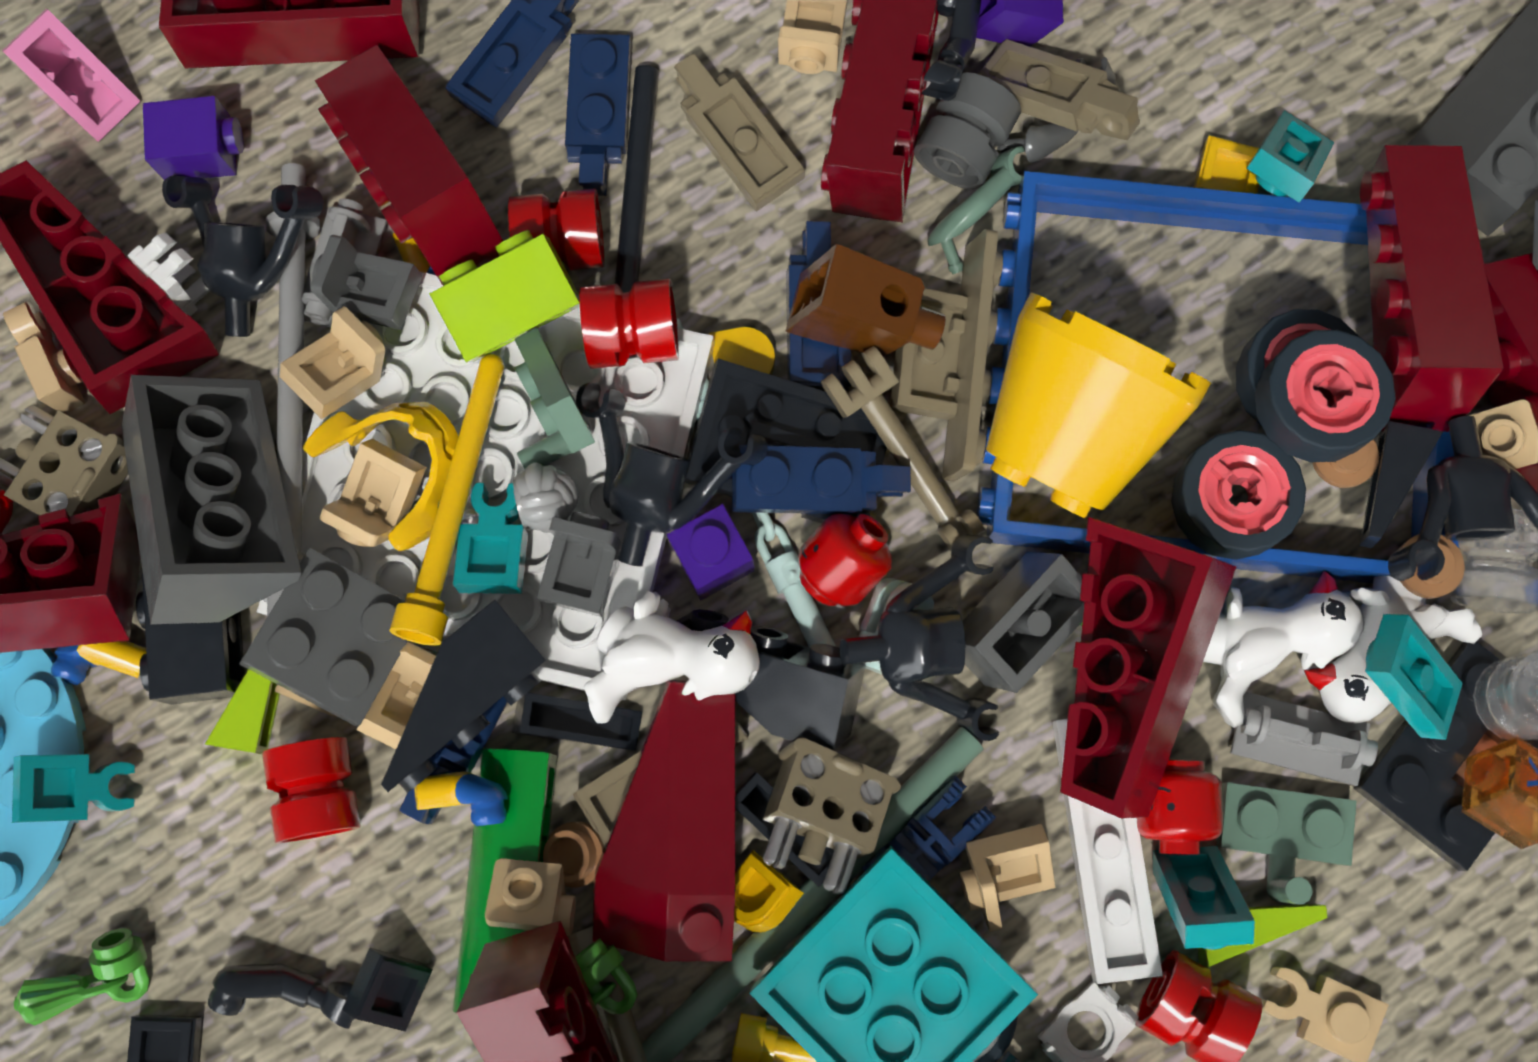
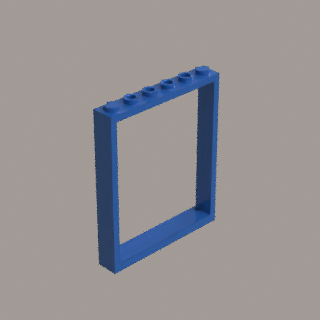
M1024 171L1018 192H1008L1005 202L1003 228L1013 229L1014 232L1012 250H1002L1003 267L998 286L1009 287L1007 308H997L996 310L997 329L993 344L1003 345L1002 367L991 368L992 382L988 404H997L1017 319L1030 294L1037 212L1368 245L1366 210L1362 209L1361 204L1313 199H1302L1299 203L1291 197ZM989 426L985 430L986 445L982 458L983 464H992L996 458L986 450L991 430ZM1450 432L1442 433L1413 483L1411 538L1420 534L1428 503L1426 483L1428 470L1437 465L1442 459L1454 456ZM992 471L991 488H980L977 517L983 525H987L986 537H990L993 543L1090 553L1091 542L1086 541V528L1010 521L1013 482ZM1444 527L1441 533L1443 536H1445ZM1145 535L1234 565L1236 569L1315 578H1320L1323 571H1325L1335 580L1372 584L1374 577L1390 576L1388 560L1269 548L1260 555L1235 560L1212 556L1192 544L1189 539ZM1451 540L1458 547L1459 541Z

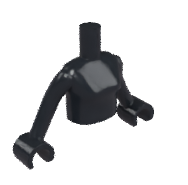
M169 176L162 184L163 197L170 207L189 208L194 215L204 249L197 264L198 270L205 286L212 293L225 298V335L248 337L250 336V301L263 298L275 286L289 262L305 219H314L320 215L324 204L322 195L316 188L311 186L279 185L274 188L271 195L272 207L274 212L284 220L266 259L265 226L214 222L208 208L213 195L211 185L200 177Z
M586 383L578 389L576 404L581 414L589 418H598L600 422L606 462L603 486L604 504L607 508L611 509L612 514L627 523L618 560L622 563L638 567L643 566L652 532L666 533L686 525L700 512L741 465L758 464L765 458L768 452L766 439L760 434H753L748 439L746 452L742 455L739 449L742 437L741 429L730 427L724 430L718 439V449L722 457L682 499L690 460L658 448L634 442H627L624 452L617 417L622 414L625 408L623 394L619 390L608 389L604 393L603 403L600 407V385L597 383Z
M1462 416L1448 421L1454 456L1442 459L1437 465L1428 470L1426 477L1428 503L1419 537L1416 542L1396 550L1388 560L1390 576L1398 581H1404L1413 577L1416 569L1417 576L1421 580H1428L1441 572L1444 567L1445 557L1443 551L1438 546L1443 527L1446 539L1453 541L1486 540L1514 533L1516 529L1511 498L1519 504L1538 530V492L1517 470L1506 464L1502 459L1482 455L1474 416Z
M966 534L955 540L949 560L892 598L886 606L885 612L880 617L878 635L841 639L839 651L841 660L845 665L879 661L883 678L888 681L890 688L894 692L957 717L959 727L965 728L976 738L991 741L997 739L999 731L990 727L978 728L977 723L982 712L988 709L997 710L999 708L998 705L975 697L964 700L940 687L922 681L933 676L958 675L962 673L965 665V632L961 615L953 607L930 610L914 608L964 572L987 575L994 569V566L974 564L972 560V552L977 545L982 543L991 544L993 540L990 537Z

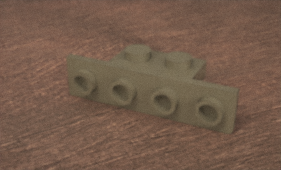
M984 229L965 246L961 295L924 288L920 306L942 313L946 318L944 331L938 345L933 350L907 343L896 350L894 375L899 383L892 387L890 407L893 411L948 420L942 480L953 482L974 471L975 466H978L983 458L986 445L985 431L979 429L981 406L986 403L989 397L992 382L990 370L985 369L987 347L991 345L997 329V313L991 310L992 292L999 282L1003 267L1002 253L996 252L998 231Z

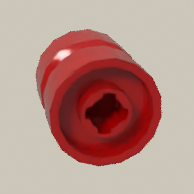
M596 189L563 191L558 202H551L545 193L509 197L508 221L510 237L526 230L530 231L533 239L541 234L546 235L550 238L561 261L565 263L570 271L605 267L602 217Z
M670 278L636 281L630 292H623L617 283L580 288L581 329L585 355L590 369L625 366L630 355H637L644 364L679 360L677 317Z
M331 737L301 741L274 747L262 752L267 789L279 793V800L270 807L275 843L313 839L361 827L356 792L345 788L343 783L353 773L347 738Z
M1172 951L1161 962L1163 976L1152 977L1141 998L1136 1013L1139 1018L1135 1026L1170 1046L1180 1041L1185 1042L1186 1055L1198 1062H1239L1247 1051L1258 1028L1263 1009L1262 999L1227 979H1223L1216 984L1213 983L1210 969L1179 951ZM1197 1003V1005H1196V1007H1195L1193 1013L1190 1014L1191 1011H1192V1009L1194 1008L1195 1004Z

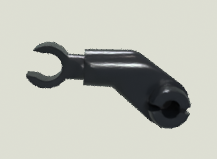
M938 0L937 12L941 16L953 18L949 38L940 50L938 61L929 68L923 80L931 83L921 93L922 95L943 101H950L956 97L962 72L975 49L981 0Z
M284 964L226 966L218 971L212 982L214 988L208 997L210 1009L226 1016H234L244 1009L246 999L282 998L298 1007L305 1008L309 1005L318 1008L332 1022L343 1028L350 1029L351 1023L354 1021L353 1018L342 1011L353 984L336 981L331 982L328 987L322 985L320 978Z

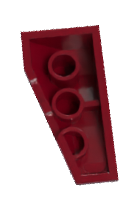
M669 680L641 750L642 756L628 793L624 795L618 810V819L605 852H602L595 870L592 923L593 941L600 938L606 945H614L616 948L664 962L732 961L735 908V693L713 695L697 700L695 692L686 696L682 694L687 681Z

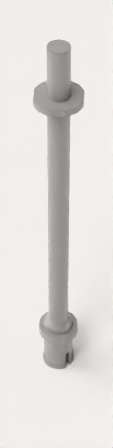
M296 163L283 165L281 167V185L306 186V168ZM275 212L266 216V232L277 237L284 219ZM317 217L305 219L289 262L279 278L277 461L299 563L304 557V554L301 552L303 400L279 376L281 362L304 349V303L302 297L305 293V240L319 235L320 220ZM284 589L267 597V617Z

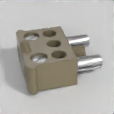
M34 405L24 409L49 423V425L46 427L21 414V422L39 432L42 436L38 443L30 438H26L18 444L16 455L25 460L21 469L0 458V468L15 476L12 479L0 472V483L9 487L4 496L37 515L66 508L69 516L98 509V499L115 495L128 474L124 441L121 437L113 433L106 437L60 410L57 411L55 416H52Z
M798 738L779 752V758L783 762L763 820L775 825L763 861L769 866L773 864L774 868H784L796 834L805 838L798 857L807 863L820 865L825 848L828 847L834 850L823 886L828 891L833 890V893L843 894L846 892L855 861L874 852L891 796L900 790L901 785L895 777L806 738ZM792 794L798 799L799 805L793 800ZM823 808L826 810L828 817L824 814Z

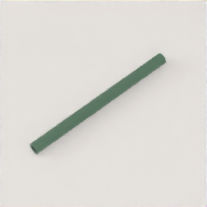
M960 727L900 787V790L891 796L874 852L855 861L848 884L863 870L862 866L880 848L894 839L925 804L955 775L958 776L984 750L982 745L965 728ZM808 878L799 887L804 894L778 926L766 932H754L732 954V961H725L642 1043L646 1060L648 1062L672 1061L838 894L833 893V890L828 891L824 888L823 884L818 887Z

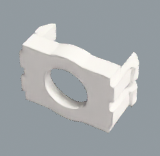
M167 233L156 235L152 242L144 249L140 245L128 254V257L143 274L150 277L184 313L190 316L198 310L195 304L210 291L202 282V276L187 290L184 291L182 288L196 272L188 264L194 258L181 248L168 255L169 258L160 265L157 260L177 243Z
M1091 981L1074 999L1069 1000L1059 1009L1054 1020L1037 1037L1043 1042L1041 1044L1044 1048L1042 1051L1053 1062H1105L1115 1053L1119 1043L1136 1027L1135 1023L1139 1016L1127 1004L1124 1006L1116 1005L1120 996L1109 985L1105 987L1102 985L1098 986ZM1078 1012H1094L1104 1023V1039L1093 1050L1084 1051L1077 1049L1068 1038V1023Z

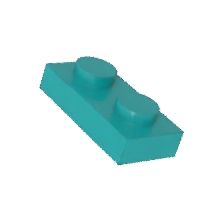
M1284 110L1266 135L1246 169L1256 174L1257 182L1268 192L1276 196L1285 197L1288 195L1300 203L1316 181L1335 142Z
M1383 614L1376 638L1369 644L1367 649L1365 672L1421 738L1446 740L1463 683L1409 615Z
M1218 846L1200 847V854L1159 853V850H1153V875L1185 949L1204 948L1216 950L1230 945L1254 944L1255 920Z

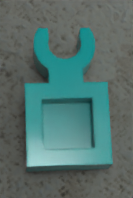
M476 483L471 492V503L479 516L478 524L460 525L453 585L459 593L522 594L528 533L523 525H511L519 518L513 483H508L506 500L501 505L494 507L488 506L489 492L484 483Z
M89 754L15 756L13 766L12 823L88 820V801H92L95 806L104 811L113 812L134 807V799H117L113 797L109 792L108 785L111 778L115 775L135 773V765L128 762L109 763L99 767L94 773H89Z

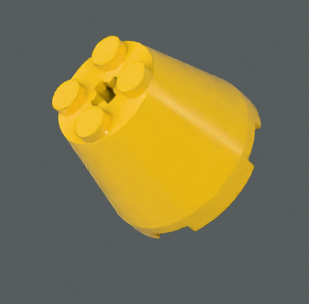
M1030 293L1017 319L986 450L996 457L990 469L1023 487H1026L1032 477L1054 488L1050 498L1052 502L1076 515L1086 518L1091 507L1104 510L1198 408L1211 382L1193 372L1190 374L1185 372L1180 381L1171 376L1177 364L1170 361L1166 356L1076 311L1072 312L1066 309L1061 320L1049 315L1053 307L1051 305L1052 301L1038 294Z

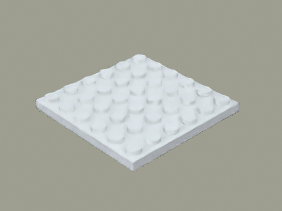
M421 272L422 278L402 330L371 324L379 333L385 347L380 382L322 420L314 412L307 439L320 425L340 411L346 412L353 419L362 420L393 403L428 402L434 405L447 416L459 437L481 359L475 362H465L429 293L443 286L436 275ZM580 307L538 328L575 402L579 387L586 383H597L600 385V407L603 403L604 393L608 389H616L623 394L625 408L622 414L617 417L624 452L627 442H634L687 458L715 345L714 336L678 328L679 360L644 364L637 355H630L625 366L590 369L582 337ZM515 341L491 353L501 357L504 362V371L461 524H478L479 516L471 503V492L476 483H484L489 492L488 506L501 505L507 498L508 483H513L517 473L524 470L516 452L548 437L532 408L531 399L514 368L525 362ZM583 415L595 443L573 454L570 453L549 465L564 471L576 484L578 504L572 512L585 513L610 522L608 531L616 533L620 541L623 542L627 523L612 514L611 509L605 506L603 500L606 462L600 422L598 418H589ZM395 419L387 420L376 426L360 443L374 439L427 467L410 509L411 511L421 497L428 482L432 462L431 454L425 441L414 438L408 432L409 425L407 422ZM346 442L338 448L317 457H311L303 450L301 552L305 555L310 547L405 600L408 593H414L430 537L414 547L403 551L396 550L389 540L375 547L358 546L343 540L337 534L336 528L322 522L319 517L323 506L340 499L360 443L356 446H351ZM520 517L511 525H522ZM529 526L525 527L528 533L522 594L459 593L453 585L458 544L457 536L440 600L445 603L443 613L448 617L442 642L493 600H496L545 658L546 661L534 670L541 681L585 691L584 685L586 682L604 671L602 663L606 654L598 648V637L602 627L616 610L624 606L634 609L635 602L642 599L647 590L653 592L668 532L651 533L643 566H632L618 560L602 617L543 603L537 599L554 538L551 532L545 533L541 530H531ZM263 600L259 602L257 613L267 616V602ZM410 642L420 648L430 649L438 652L440 645L432 646ZM625 695L622 698V700H626L627 695Z

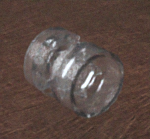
M1512 509L1516 529L1514 533L1493 539L1459 541L1458 547L1466 555L1464 560L1465 569L1462 581L1451 592V602L1468 608L1499 613H1532L1538 611V569L1532 565L1538 558V530L1523 510Z
M1538 650L1498 660L1486 667L1476 681L1473 696L1476 713L1485 727L1500 738L1515 742L1538 739Z

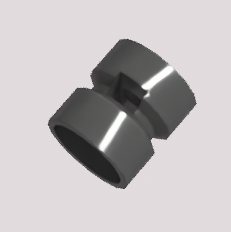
M962 72L956 97L950 101L940 100L936 108L938 116L930 119L913 152L916 160L932 175L954 186L973 190L978 189L984 184L999 156L994 147L1004 145L1022 111L1020 103L1015 96L1001 84L976 73Z

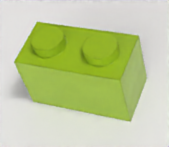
M529 230L523 231L495 247L499 254L498 258L478 268L473 259L468 260L439 276L444 286L429 293L466 363L475 362L485 355L491 354L515 341V338L536 327L540 328L580 307V295L550 238L546 235L541 234L533 239Z

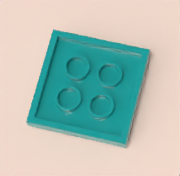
M892 846L751 987L749 993L816 1062H973L1038 995L1036 989Z

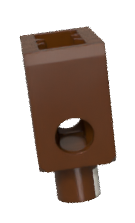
M836 244L800 274L785 332L863 353L874 346L884 357L907 343L933 350L942 337L946 318L942 313L920 306L925 288L921 278Z

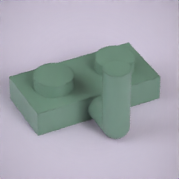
M536 327L515 338V342L525 362L514 368L531 399L532 408L548 436L516 452L524 469L534 462L541 463L543 466L549 465L570 453L573 454L595 443L590 428L581 414L538 328Z
M1229 782L1222 783L1223 830L1222 834L1216 839V846L1218 848L1269 855L1266 886L1269 897L1276 902L1305 904L1312 897V887L1306 879L1295 877L1296 859L1352 866L1357 801Z

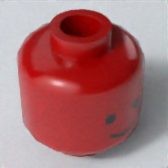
M839 512L825 519L799 550L798 564L801 570L799 577L806 591L813 598L828 606H836L837 604L841 606H855L860 603L892 568V554L886 543L888 541L886 530L878 521L865 514H860L857 517L850 513Z
M1168 760L1149 816L1137 818L1138 832L1146 839L1159 840V853L1200 854V841H1211L1222 834L1221 780L1217 775L1205 772V762Z

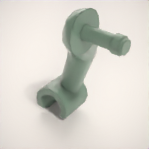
M1019 146L998 153L999 156L990 171L991 178L964 202L953 209L929 234L928 246L941 243L949 264L948 269L952 272V275L963 271L964 267L958 257L952 238L964 233L980 220L1011 187L1021 183L1023 175H1019L1015 171L1013 159L1016 154L1025 151L1024 147Z

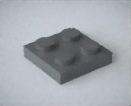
M309 547L299 563L301 569L299 581L284 588L242 658L240 665L358 727L361 725L399 658L400 650L408 642L389 631L397 604L404 603L405 600Z

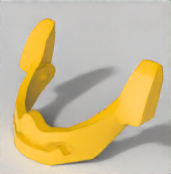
M428 402L393 403L362 420L353 419L346 412L340 411L320 425L307 439L302 448L308 455L317 457L338 448L346 442L351 446H356L376 426L384 421L393 419L407 422L409 425L408 432L414 438L425 441L428 445L432 462L425 489L414 508L388 535V540L398 551L408 550L423 542L431 535L438 503L441 500L457 444L458 434L453 424L442 411Z

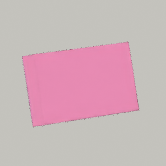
M45 9L2 50L49 98L98 142L140 102L48 9Z

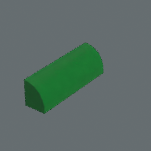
M483 749L479 776L503 786L508 796V799L504 800L507 817L500 824L473 826L453 1002V1012L455 1013L458 1010L484 944L525 932L523 929L489 926L485 919L486 905L494 865L498 859L543 862V850L550 834L557 755L522 750Z

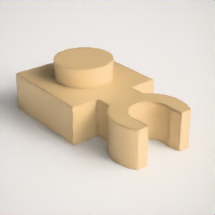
M26 302L3 312L4 320L18 342V345L14 346L38 400L65 414L85 405L86 403L77 386L83 380L65 350L59 351L52 341L51 330L43 314L38 312L33 315Z
M1272 967L1270 974L1287 982L1290 987V997L1282 1005L1262 999L1263 1012L1282 1020H1291L1299 1016L1303 1020L1297 1037L1352 1062H1368L1389 1004L1323 975H1319L1314 991H1311L1306 980L1298 972L1284 967Z

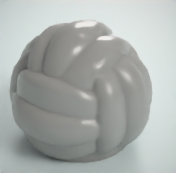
M538 462L531 463L526 469L518 472L513 479L515 501L520 520L524 527L529 526L531 530H541L542 532L550 533L549 528L552 517L568 520V517L578 504L576 484L568 474L560 469H556L552 465L543 466Z

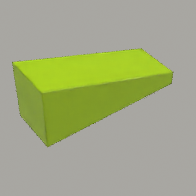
M248 669L204 745L262 754L263 751L268 750L280 693L274 691L277 684Z
M1301 904L1248 907L1255 920L1254 944L1230 945L1216 950L1197 948L1199 963L1210 967L1328 918L1326 905Z

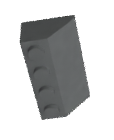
M1538 0L1530 2L1407 144L1462 146L1477 228L1487 236L1516 213L1538 187Z
M131 375L121 428L150 623L221 622L299 581L301 569L260 380Z

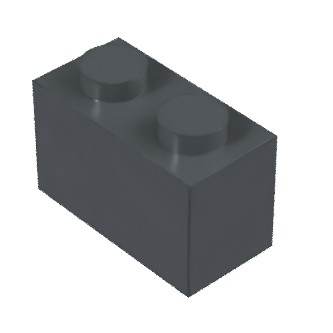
M1027 552L963 620L966 644L965 665L983 685L1018 693L1083 622L1085 602L1080 601L1082 577L1062 554Z

